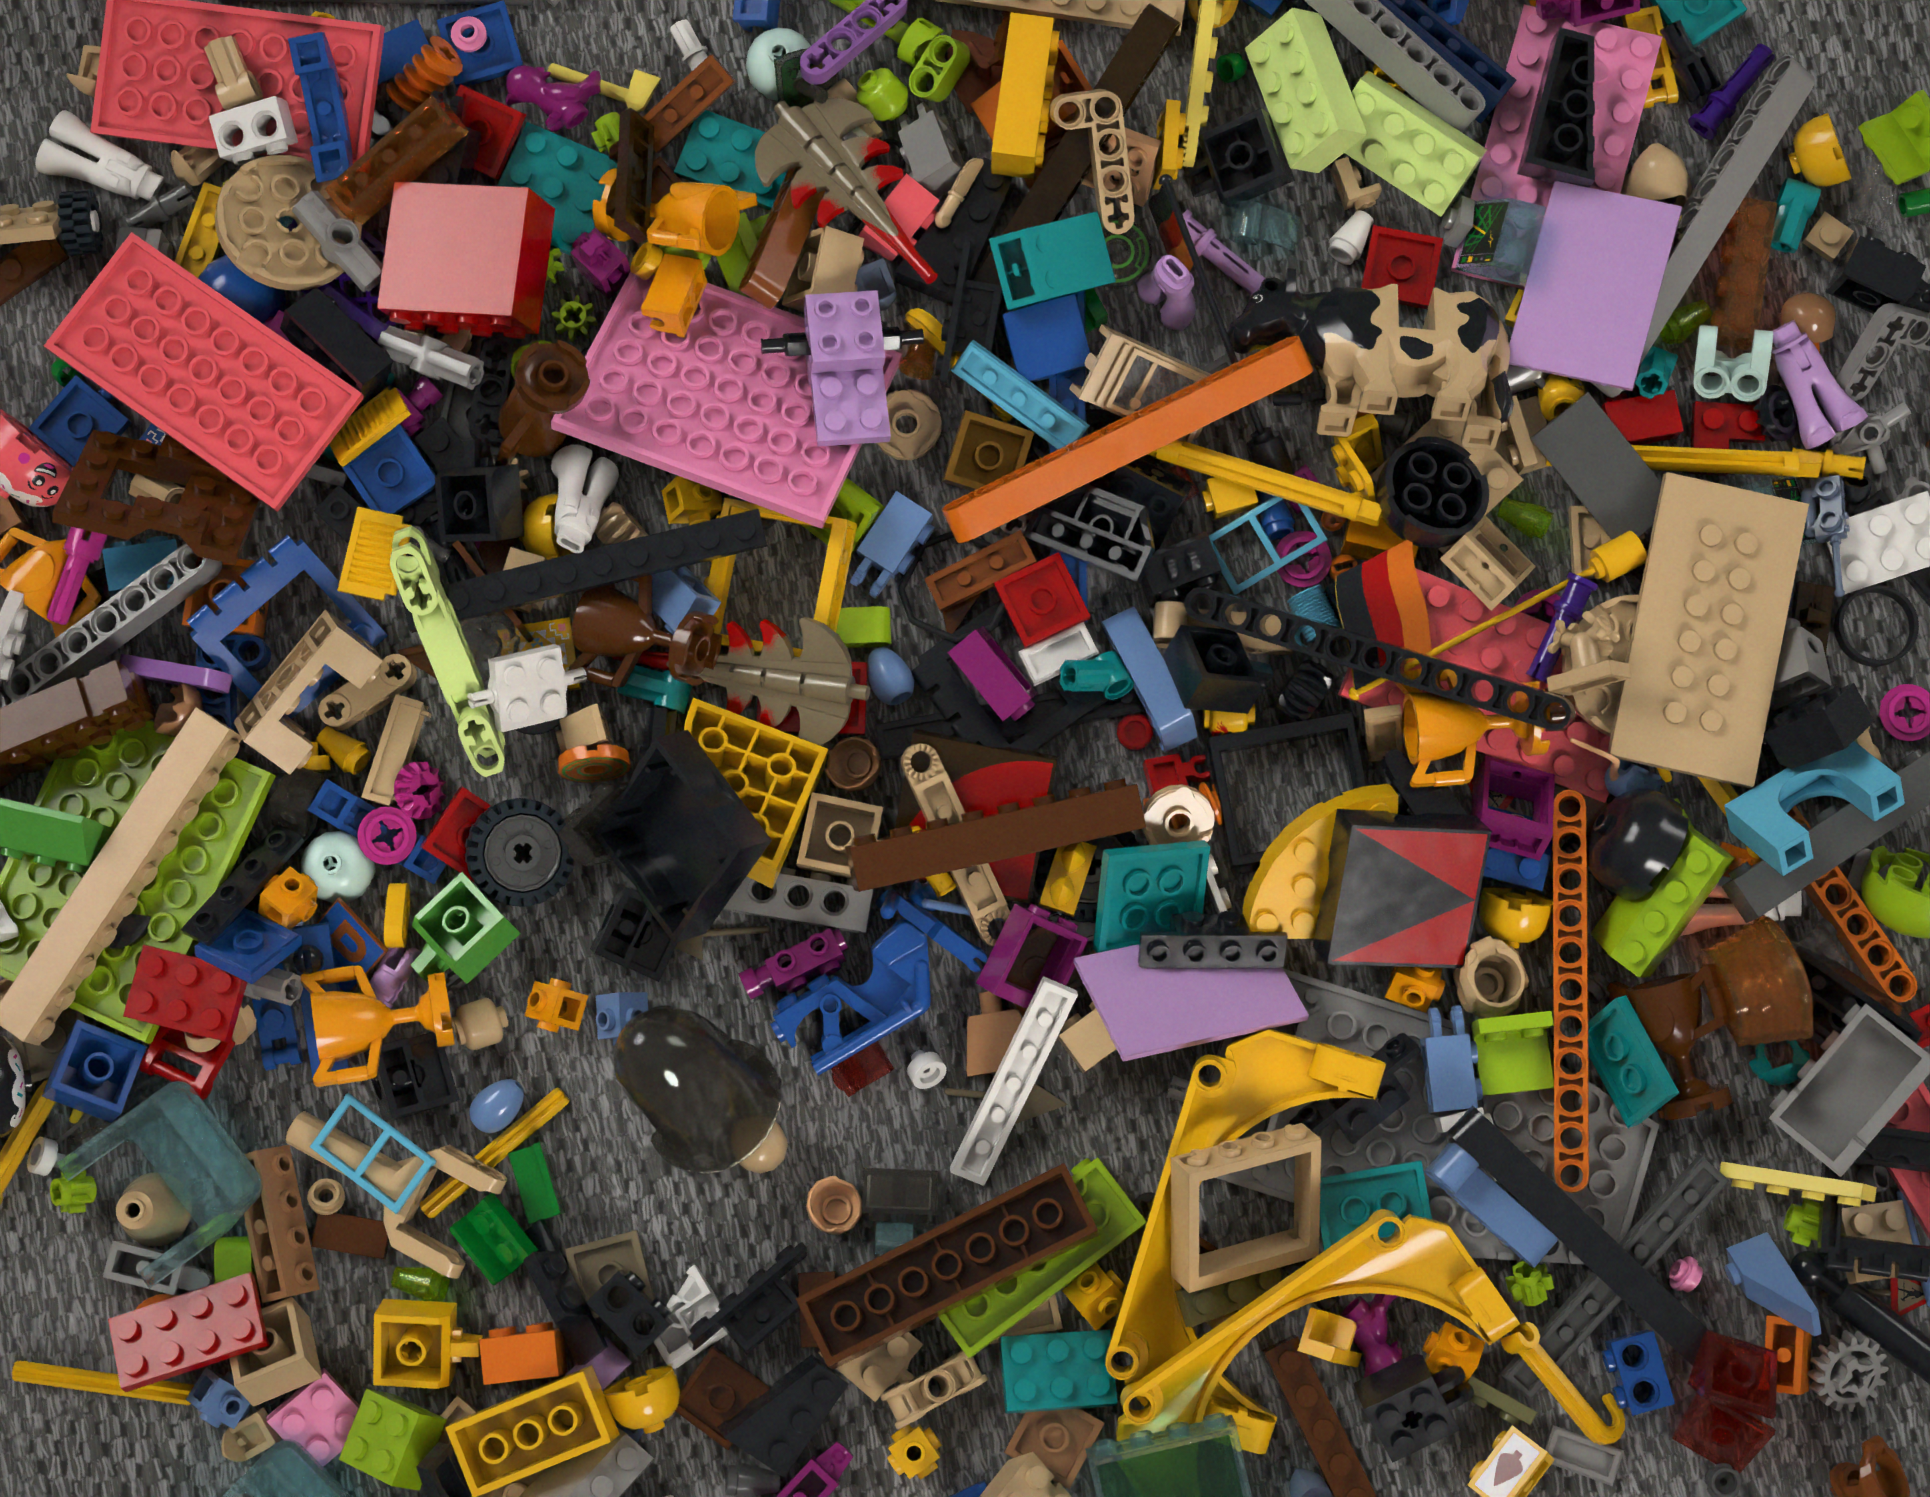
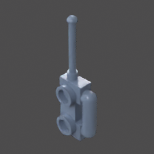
M1840 475L1811 480V488H1806L1801 492V502L1809 504L1804 528L1805 536L1815 537L1818 543L1830 541L1832 546L1835 578L1834 595L1836 597H1842L1845 594L1842 584L1839 545L1841 544V539L1848 538L1847 532L1850 531L1849 524L1846 525V519H1849L1848 512H1845L1844 481ZM1820 503V514L1817 519L1816 504Z

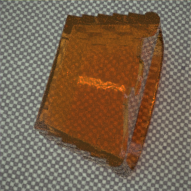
M1762 915L1755 919L1753 923L1743 925L1740 931L1732 933L1730 937L1723 938L1720 942L1700 950V969L1709 963H1713L1729 1014V1023L1726 1024V1027L1738 1047L1749 1044L1751 1046L1759 1043L1767 1044L1774 1041L1778 1043L1784 1040H1799L1800 1038L1809 1039L1813 1036V997L1807 975L1789 938L1772 918ZM1704 983V984L1702 985V988L1704 989L1705 993L1707 994L1706 986H1705V983Z

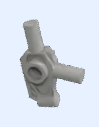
M1904 402L1882 416L1866 412L1868 417L1858 425L1842 432H1835L1836 435L1829 440V447L1827 449H1832L1835 454L1849 456L1866 450L1873 474L1887 471L1880 445L1890 438L1891 431L1889 428L1911 414L1910 409Z

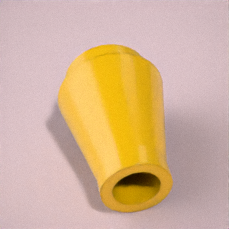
M330 726L323 728L316 738L318 745L326 751L344 773L350 772L353 775L360 773L371 758V751L367 749L366 743L336 731Z

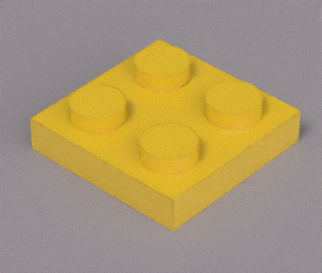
M1167 99L1157 120L1156 139L1163 142L1153 177V189L1160 190L1162 184H1159L1160 176L1169 174L1173 178L1172 180H1176L1178 169H1182L1184 148H1180L1178 145L1180 135H1184L1186 113H1180V100Z

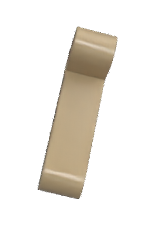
M1106 89L1066 93L1057 96L1052 100L1049 108V114L1053 122L1064 129H1088L1096 207L1101 225L1113 234L1127 232L1134 223L1135 215L1121 100L1116 94ZM1102 97H1109L1112 102L1111 112L1103 117L1098 116L1095 112L1097 100ZM1066 102H1073L1076 106L1075 117L1067 122L1062 121L1058 114L1060 106ZM1106 134H1113L1116 138L1114 150L1109 153H1102L1099 148L1100 139ZM1117 170L1121 177L1119 185L1114 189H1106L1103 184L1105 174L1109 171ZM1105 197L1115 198L1117 209L1124 213L1123 217L1118 218V224L1116 225L1108 219L1109 215L1114 214L1113 202L1109 199L1105 200Z
M1162 601L1155 604L1152 639L1159 648H1167L1180 625L1224 628L1190 617L1186 612L1185 603ZM1198 609L1202 614H1206L1210 611ZM1231 611L1233 622L1237 625L1242 624L1246 619V612ZM1271 615L1265 623L1266 631L1270 635H1276L1281 629L1280 619L1275 615ZM1238 633L1246 653L1290 655L1293 653L1292 649Z

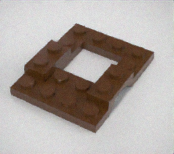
M92 430L53 510L52 522L126 540L149 528L179 535L199 557L236 565L261 500L169 435H165L162 444L157 445L146 440H135L118 436L108 431ZM118 469L186 485L178 504L140 495L137 496L133 506L116 500L104 499Z

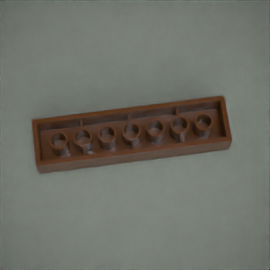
M1062 1163L796 1298V1301L827 1366L834 1370L1101 1234L1065 1163Z

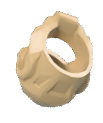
M1487 936L1470 944L1471 949L1465 956L1464 966L1462 968H1455L1453 972L1457 996L1461 1005L1467 1012L1482 1019L1506 1016L1519 1007L1523 990L1529 985V979L1519 953L1502 940Z

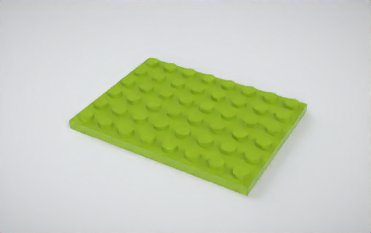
M147 721L146 725L139 730L128 732L124 728L116 731L117 734L112 736V740L105 744L90 745L82 748L76 756L68 759L58 758L54 760L33 805L84 816L115 829L176 737L156 733L154 731V722ZM235 757L226 763L219 774L217 785L213 790L206 793L198 805L197 815L191 822L185 825L179 834L176 847L172 852L165 855L157 867L158 873L150 884L144 887L137 898V905L131 914L151 916L147 927L148 932L139 942L132 946H125L124 949L109 948L110 945L104 948L96 960L94 971L90 976L83 979L75 991V999L69 1008L145 1043H152L159 1025L123 1017L142 947L147 945L189 956L193 955L195 951L194 946L198 944V941L183 934L181 928L230 876L276 775ZM23 854L22 860L8 857L0 874V900L12 921L17 925L19 936L0 942V976L14 982L85 875L66 870L67 863L56 861L55 867H49L34 863V856Z

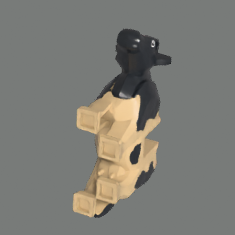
M1287 268L1284 282L1275 277L1263 280L1259 290L1251 295L1243 313L1231 322L1227 332L1234 352L1239 354H1247L1255 349H1265L1291 336L1300 337L1307 355L1325 384L1327 403L1321 405L1317 423V433L1319 435L1348 437L1351 435L1357 411L1394 415L1398 397H1421L1428 394L1435 398L1431 418L1465 421L1461 436L1463 447L1493 450L1500 435L1501 423L1508 421L1512 414L1514 402L1506 376L1510 360L1508 335L1489 301L1473 291L1449 293L1433 287L1423 328L1399 327L1398 284H1390L1376 289L1335 287L1330 292L1303 294L1296 287V269Z

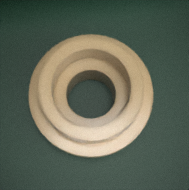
M320 1179L310 1187L307 1199L309 1206L314 1212L321 1215H330L337 1212L343 1206L345 1192L342 1185L336 1180ZM326 1193L333 1195V1199L330 1202L324 1203L320 1201V1198Z

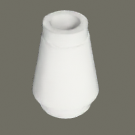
M1357 210L1330 238L1329 254L1338 262L1350 265L1354 260H1358L1361 257L1371 226L1374 223L1373 218L1368 213Z

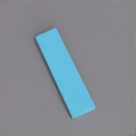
M975 340L969 343L951 369L953 373L1057 449L1080 439L1090 426Z

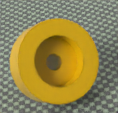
M644 243L632 259L630 265L631 273L643 280H647L653 274H656L662 261L663 250L652 243Z
M311 742L313 745L311 757L302 768H295L294 773L331 771L330 756L319 755L318 742Z

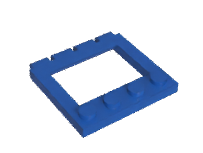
M288 534L268 550L276 561L270 565L261 556L240 574L248 585L242 588L233 580L212 598L220 609L214 612L205 604L186 620L194 629L190 633L191 638L223 672L233 675V683L250 701L263 685L221 640L303 570L309 574L350 620L347 626L370 642L374 648L388 636L352 594L337 591L339 580L302 539L295 543ZM325 664L322 667L324 672L320 679L313 686L310 687L308 685L299 695L300 702L291 714L286 716L291 719L339 679L341 675Z

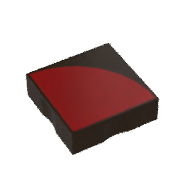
M915 729L912 734L911 745L927 744L936 750L965 813L983 810L984 816L998 813L997 806L1012 802H1019L1020 808L1034 805L1032 798L1049 795L1052 792L1058 756L1008 746H984L966 738ZM919 751L912 755L910 764L914 771L923 773L930 766V758L925 752ZM905 776L895 828L911 825V828L919 826L921 829H926L925 822L927 821ZM1040 851L989 863L1005 899L1030 904ZM925 877L918 879L920 883L927 882Z

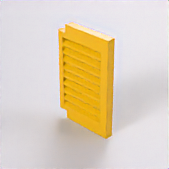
M388 387L353 413L329 443L338 463L342 467L411 415L400 392L395 387L391 390Z
M357 507L337 589L338 592L385 601L386 595H397L398 587L391 571L390 557L394 532L412 526L403 524L404 516ZM410 537L401 539L399 546L409 543Z

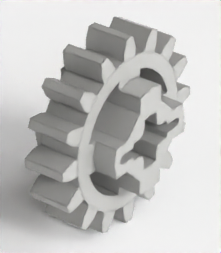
M1844 1330L1840 1340L1831 1335L1828 1347L1822 1344L1818 1346L1822 1353L1820 1357H1811L1810 1361L1816 1365V1369L1808 1371V1376L1814 1380L1809 1385L1810 1389L1817 1394L1816 1397L1821 1402L1838 1412L1842 1407L1849 1412H1853L1855 1403L1864 1408L1867 1406V1396L1870 1395L1873 1398L1878 1396L1874 1390L1876 1385L1882 1386L1886 1383L1880 1378V1374L1887 1372L1889 1369L1888 1366L1882 1363L1887 1355L1879 1349L1880 1345L1869 1336H1865L1860 1331H1856L1852 1335L1847 1330Z

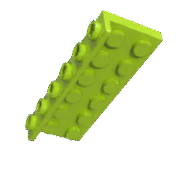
M1098 1157L1092 1162L1089 1158L1084 1159L1071 1172L1073 1173L1072 1179L1101 1235L939 1316V1319L969 1359L1146 1225L1147 1221Z

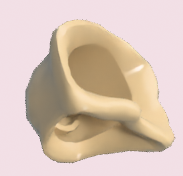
M1653 143L1640 154L1630 173L1625 175L1620 194L1655 201L1678 196L1674 205L1682 206L1683 208L1693 191L1691 179L1682 158L1664 145Z

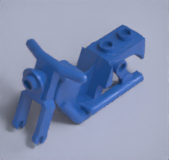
M918 879L914 880L908 894V899L894 889L885 891L877 898L876 904L880 908V914L883 918H892L896 910L904 918L894 923L871 945L873 969L865 983L850 985L836 974L830 978L824 974L807 984L810 989L798 997L795 993H791L775 1003L778 1009L773 1011L775 1021L770 1025L779 1041L782 1043L787 1040L791 1048L796 1046L795 1033L800 1022L810 1012L820 1007L823 1021L822 1049L810 1056L811 1064L818 1076L924 1014L931 1005L926 934L965 963L971 971H982L979 964L974 960V958L978 957L981 961L987 962V956L981 947L971 943L929 912H933L935 909L922 907L921 902L925 898L939 900L928 881L921 884ZM840 999L869 1020V1022L843 1037L839 1031V1012L842 1007Z

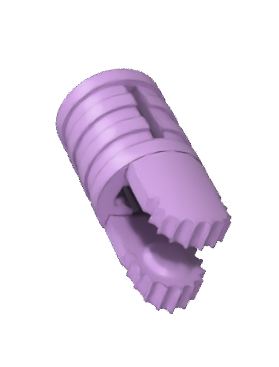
M388 948L389 951L385 954L378 965L377 971L374 972L371 981H369L377 1000L383 1002L390 1009L393 1007L399 992L402 991L403 985L408 981L414 970L411 967V963L421 953L416 948H409L405 954V948Z

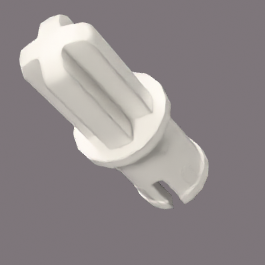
M688 20L678 21L670 27V32L684 56L682 58L683 63H688L693 71L708 57L706 54L708 48L701 45Z

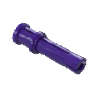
M1757 44L1720 90L1711 92L1707 97V103L1700 112L1693 114L1688 119L1690 127L1701 137L1712 140L1717 135L1716 129L1726 118H1731L1736 112V104L1775 59V54H1771L1773 51L1763 44Z
M1568 572L1566 576L1569 581L1560 600H1555L1553 604V610L1556 613L1529 670L1526 672L1527 675L1544 683H1547V677H1550L1561 654V648L1554 654L1547 651V647L1553 642V635L1557 630L1555 627L1556 620H1563L1565 628H1568L1571 623L1580 622L1583 619V610L1592 591H1597L1598 589L1596 583L1571 572Z

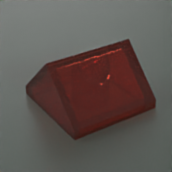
M1707 1330L1704 1333L1688 1384L1702 1398L1773 1419L1776 1416L1778 1352Z
M1698 1388L1672 1439L1715 1464H1730L1733 1470L1741 1473L1775 1435L1776 1429L1711 1391Z

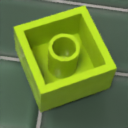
M366 1388L338 1460L390 1486L420 1491L422 1482L416 1467L439 1442L447 1419L395 1394Z

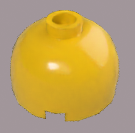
M1823 114L1804 123L1794 136V152L1788 154L1794 173L1802 172L1806 180L1816 186L1827 187L1852 179L1829 114Z
M558 494L538 497L526 507L523 513L524 537H519L520 541H522L527 552L543 556L547 560L574 554V552L560 546L556 540L557 536L554 532Z
M1484 887L1479 900L1478 914L1481 924L1488 934L1517 949L1520 943L1532 942L1541 937L1548 929L1553 913V901L1549 898L1526 891V895L1510 892L1512 888Z
M672 1366L651 1368L645 1370L647 1375L630 1380V1376H627L608 1386L604 1390V1395L613 1418L626 1428H643L645 1434L664 1428V1420L673 1415L680 1398L679 1383Z

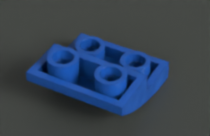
M1075 294L1002 314L1015 370L1030 382L1086 368L1084 363L1090 350Z

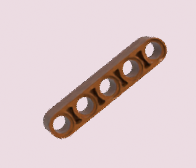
M801 167L789 169L786 173L739 286V291L768 309H772L778 303L787 287L818 211L819 203L825 191L816 193L809 197L799 209L793 208L790 193L791 184Z

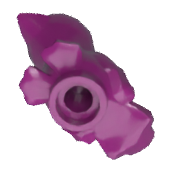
M521 65L508 73L506 78L508 92L505 99L506 105L511 106L521 102L538 105L545 115L548 116L545 126L555 133L564 126L567 129L578 126L589 113L588 109L584 106L588 102L589 97L601 92V75L596 70H593L582 82L575 84L565 82L547 83L545 79L550 76L551 72H544V67Z
M1375 1294L1371 1302H1366L1359 1296L1351 1301L1340 1314V1316L1351 1319L1356 1323L1357 1328L1353 1342L1363 1351L1365 1357V1373L1363 1378L1402 1360V1349L1397 1347L1398 1341L1393 1342L1390 1346L1387 1344V1311L1391 1302L1399 1296Z

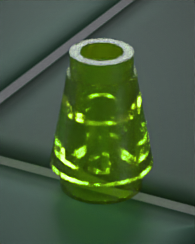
M1700 299L1675 308L1659 334L1662 340L1669 345L1674 343L1681 344L1699 328V325H1702L1711 318L1712 313L1709 305Z
M1508 497L1504 498L1497 517L1502 518L1529 538L1537 537L1541 540L1547 533L1554 513L1547 511V506Z
M397 1266L391 1280L392 1288L399 1289L423 1301L442 1302L445 1299L450 1283V1277L444 1276L429 1267Z

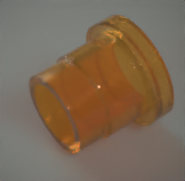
M925 338L924 344H910L905 357H902L899 362L898 369L909 377L918 380H930L934 372L932 364L936 349Z

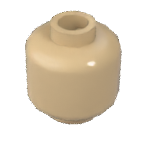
M481 998L458 1006L456 1016L451 1018L457 1042L459 1045L465 1044L470 1050H478L499 1043L503 1038V1028L508 1027V1019L503 1006L496 1007L489 998Z

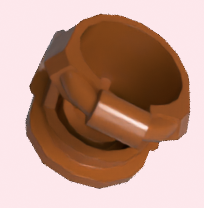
M1874 1435L1862 1443L1863 1453L1859 1465L1843 1462L1835 1465L1829 1472L1832 1486L1830 1490L1835 1497H1910L1908 1480L1898 1455L1893 1449L1889 1448L1884 1439L1879 1435ZM1876 1462L1879 1464L1881 1470L1876 1471Z

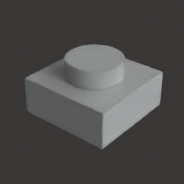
M1462 196L1453 208L1449 207L1446 210L1442 220V227L1445 228L1444 244L1457 248L1472 229L1475 200Z

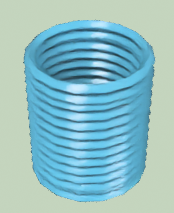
M1320 584L1294 595L1287 601L1294 614L1339 628L1342 625L1339 624L1340 621L1337 619L1334 609H1332L1333 606H1331L1329 599H1327L1328 596H1326L1325 590ZM1309 625L1305 626L1301 632H1303L1304 638L1307 639L1306 642L1315 641V630Z

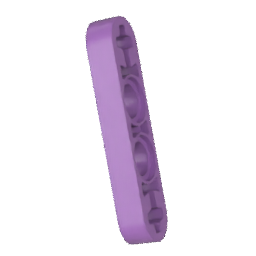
M865 0L801 55L800 72L802 78L814 85L827 82L906 14L908 0H898V5L890 3L886 7L885 0ZM862 18H871L877 24L875 27L866 30L860 28L857 22ZM837 39H846L851 43V46L847 50L839 51L833 48L832 43ZM812 63L817 66L822 63L823 68L814 67L810 69V64Z
M121 654L119 660L121 664L128 668L129 673L135 672L145 680L179 685L181 682L193 685L197 689L229 694L233 675L218 670Z

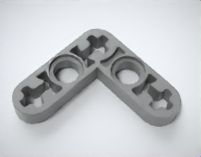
M1887 303L1878 308L1836 378L1837 383L1852 400L1858 401L1868 394L1898 343L1930 351V313L1896 303ZM1922 321V325L1918 329V331L1910 335V331L1914 327V325ZM1878 346L1876 353L1866 359L1867 353L1873 347Z

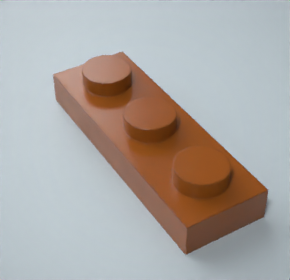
M710 54L643 116L654 126L653 149L656 153H660L737 82L713 54Z
M1019 530L924 578L942 613L993 587L994 582L1037 561L1022 531Z

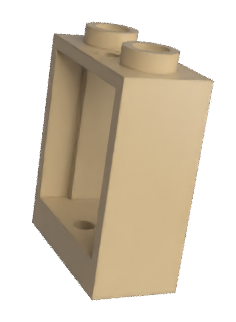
M1486 515L1473 530L1467 532L1440 558L1491 611L1536 567ZM1506 544L1508 550L1502 551L1500 545Z

